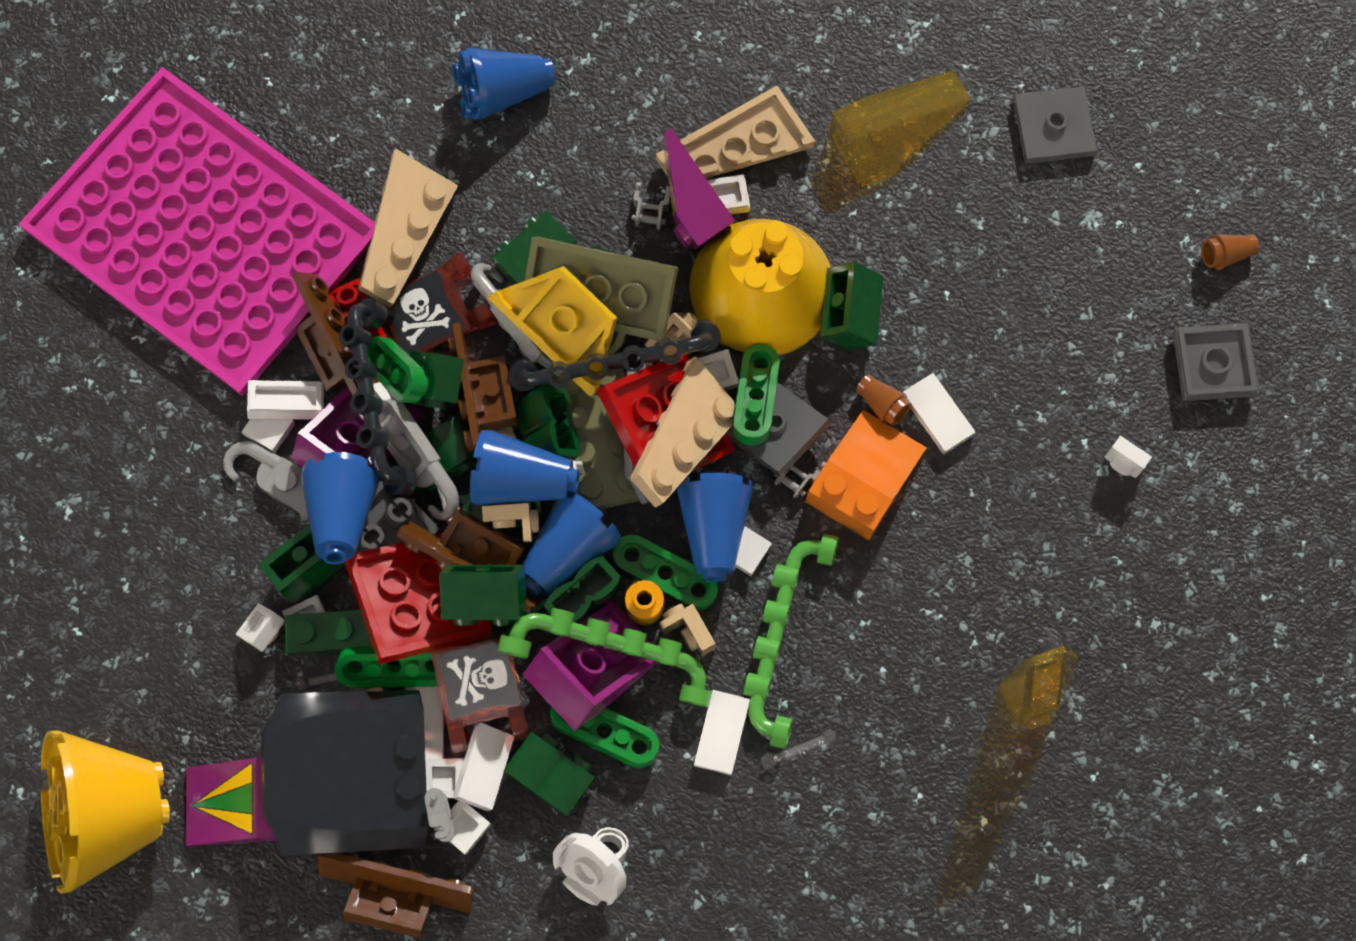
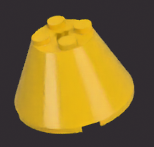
M772 219L741 221L732 224L708 241L697 255L690 275L691 305L695 316L699 320H711L718 326L721 335L719 344L723 347L726 345L744 353L753 345L764 344L774 348L778 355H783L805 345L820 331L827 268L831 266L820 246L799 228Z
M55 730L46 733L41 753V770L47 769L49 789H41L43 832L52 878L61 877L63 885L57 886V891L60 894L74 891L157 840L159 836H162L163 824L169 823L170 810L167 799L161 800L160 786L164 782L161 762L152 763L150 760L62 731Z

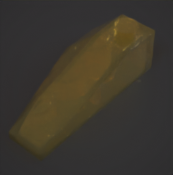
M952 70L864 97L832 112L829 132L861 188L864 189L894 175L902 167L903 163L914 152L917 153L938 129H942L970 102L971 98L955 71Z
M1062 645L1026 659L999 685L1016 728L1028 724L1029 729L1034 730L1052 722L1050 715L1059 710L1079 660L1075 651L1073 652Z

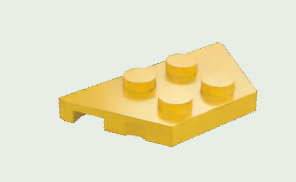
M564 266L494 292L488 296V299L553 362L562 361L566 364L586 361L587 357L594 353L608 356L617 317ZM593 362L589 367L592 371L597 372L602 370L603 365L600 362ZM588 376L572 379L590 397L597 393L596 390L599 389L601 380H592Z

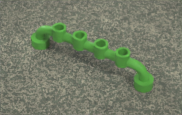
M824 533L822 540H806L798 543L790 551L785 566L777 564L774 571L772 586L779 588L776 602L767 600L763 614V622L770 624L767 637L758 636L753 658L760 660L757 674L748 673L743 695L751 697L748 711L751 724L759 733L771 737V746L786 749L793 719L777 715L775 722L769 721L764 715V705L769 694L772 674L778 659L793 593L798 582L801 562L807 555L815 554L818 555L817 563L833 566L839 537Z
M556 608L551 609L550 616L540 613L522 616L514 624L509 636L501 635L497 651L528 659L532 643L524 640L526 634L532 629H541L555 635L581 640L591 645L606 647L624 654L650 659L660 664L679 667L687 670L691 677L690 686L682 685L679 700L702 707H709L712 692L705 690L706 674L703 666L696 658L680 652L682 643L660 638L657 646L645 642L646 633L624 628L623 635L621 636L609 632L611 624L608 622L588 618L587 625L585 626L573 622L574 613Z

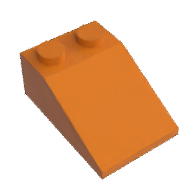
M863 410L809 489L806 503L870 541L927 447L890 425L882 423L881 420Z

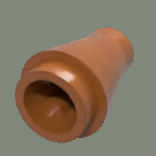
M1213 234L1209 239L1204 240L1201 245V256L1204 264L1208 268H1215L1217 270L1224 269L1250 256H1255L1259 252V241L1254 234Z
M870 374L866 375L856 387V392L863 397L882 423L888 422L892 426L897 425L911 408L912 403L907 400V394L875 379Z

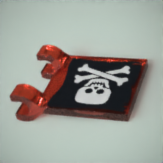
M463 253L453 256L442 267L404 285L392 307L389 308L385 305L387 309L386 321L397 345L406 353L407 351L429 353L447 344L448 338L454 337L452 326L454 323L460 322L464 335L475 330L488 328L497 323L487 303L475 307L470 312H468L454 283V280H460L471 275L472 269Z
M501 635L431 651L453 754L468 750L464 733V726L508 716L514 740L529 736L513 656L497 651Z

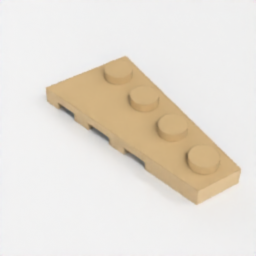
M778 86L771 88L680 140L706 179L815 146L814 138ZM664 150L656 153V160L667 175Z
M396 148L391 156L387 179L385 180L382 199L358 288L359 291L389 308L392 307L458 187L455 183Z
M696 356L687 361L681 382L676 384L670 396L672 400L667 410L661 414L656 424L658 428L653 438L648 441L630 477V480L654 507L666 501L734 424L735 401Z

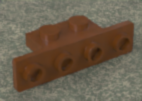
M297 272L292 278L311 316L298 325L296 332L326 391H336L347 383L352 395L359 391L358 383L348 378L345 374L346 363L353 357L352 348L343 345L339 339L345 319L332 302L328 294L329 288L319 275Z
M460 322L452 324L454 337L448 338L451 356L464 359L459 390L463 389L465 398L458 399L462 420H469L470 430L464 431V438L468 453H472L475 451L477 440L482 430L490 431L518 425L512 388L508 379L509 372L505 355L469 363L466 340Z
M461 508L455 512L441 539L411 521L404 524L397 533V537L404 540L403 543L408 549L420 554L425 552L435 558L437 564L443 569L448 565H516L526 547ZM527 591L526 612L531 613L539 602L540 597H534Z
M347 852L325 853L318 856L320 876L354 884L344 909L345 920L421 939L432 904L466 913L471 912L474 888L467 886L460 880H443L428 876L420 870L412 869L407 871L391 867L381 860L367 861L355 858Z

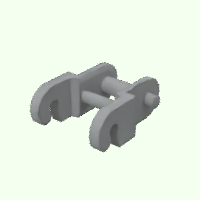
M636 182L633 205L637 208L636 215H632L631 220H635V227H638L639 222L656 224L657 230H660L661 224L665 225L666 219H662L663 211L668 212L669 186H666L664 201L657 205L642 203L640 198L641 182ZM642 208L659 210L658 217L641 215Z
M823 462L814 474L809 473L808 475L793 465L781 478L775 474L774 476L777 479L774 484L778 485L781 482L795 492L793 495L794 499L799 495L804 496L806 492L803 489L809 482L813 485L826 463ZM790 470L804 479L800 486L786 476Z
M431 788L424 796L430 828H434L437 831L435 833L437 839H440L442 842H448L455 836V827L448 798L440 789Z

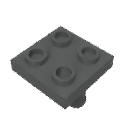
M381 480L356 552L404 542V540L397 537V533L408 521L415 523L433 535L440 528L410 497L398 498L388 494L384 490Z

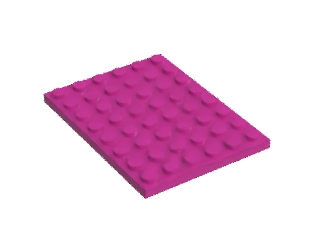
M161 67L23 218L19 226L235 392L243 396L248 391V380H257L297 334L296 328L298 325L311 316L292 276L297 272L317 274L326 282L329 291L335 289L368 251L375 222L172 73Z

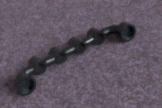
M366 298L350 307L347 314L348 324L342 327L339 334L340 342L352 348L353 357L346 363L345 374L348 378L357 381L359 389L352 396L350 406L353 412L363 415L364 426L357 432L356 442L360 447L369 450L373 469L382 480L384 490L395 497L407 498L414 492L417 478L412 470L403 466L395 465L390 468L386 460L385 449L388 446L389 437L380 427L379 415L383 409V402L379 397L375 396L373 381L377 376V368L373 363L369 362L367 348L371 343V334L364 329L366 328L371 331L380 329L387 319V309L384 304L372 298Z
M703 319L697 321L692 326L690 338L677 340L673 337H667L659 345L645 348L630 345L622 353L608 356H603L599 353L591 354L587 357L586 361L572 364L557 361L551 364L549 369L538 371L537 366L530 360L520 359L511 365L508 379L511 386L518 391H529L535 386L551 384L555 388H564L574 378L588 376L592 380H601L607 375L608 371L625 368L630 372H638L644 367L645 363L662 359L667 364H675L684 354L699 350L708 352L715 349L720 342L721 335L718 326L713 321ZM667 346H675L677 348V352L670 356L666 355L663 351ZM630 354L640 356V360L634 364L629 363L626 359ZM593 362H600L603 368L596 372L592 371L589 366ZM556 370H562L566 373V377L559 380L554 378L552 374Z

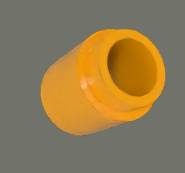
M643 580L629 587L625 596L626 611L629 618L637 624L650 625L661 617L664 610V596L658 585L651 581ZM643 597L652 599L648 605H641L637 600Z

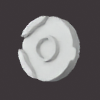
M610 827L599 830L593 837L581 833L567 835L553 852L554 868L556 870L561 866L562 871L567 876L563 884L579 899L595 906L601 901L607 902V906L611 905L626 888V875L622 863L628 850V839L622 831ZM602 842H612L619 847L620 851L614 854Z

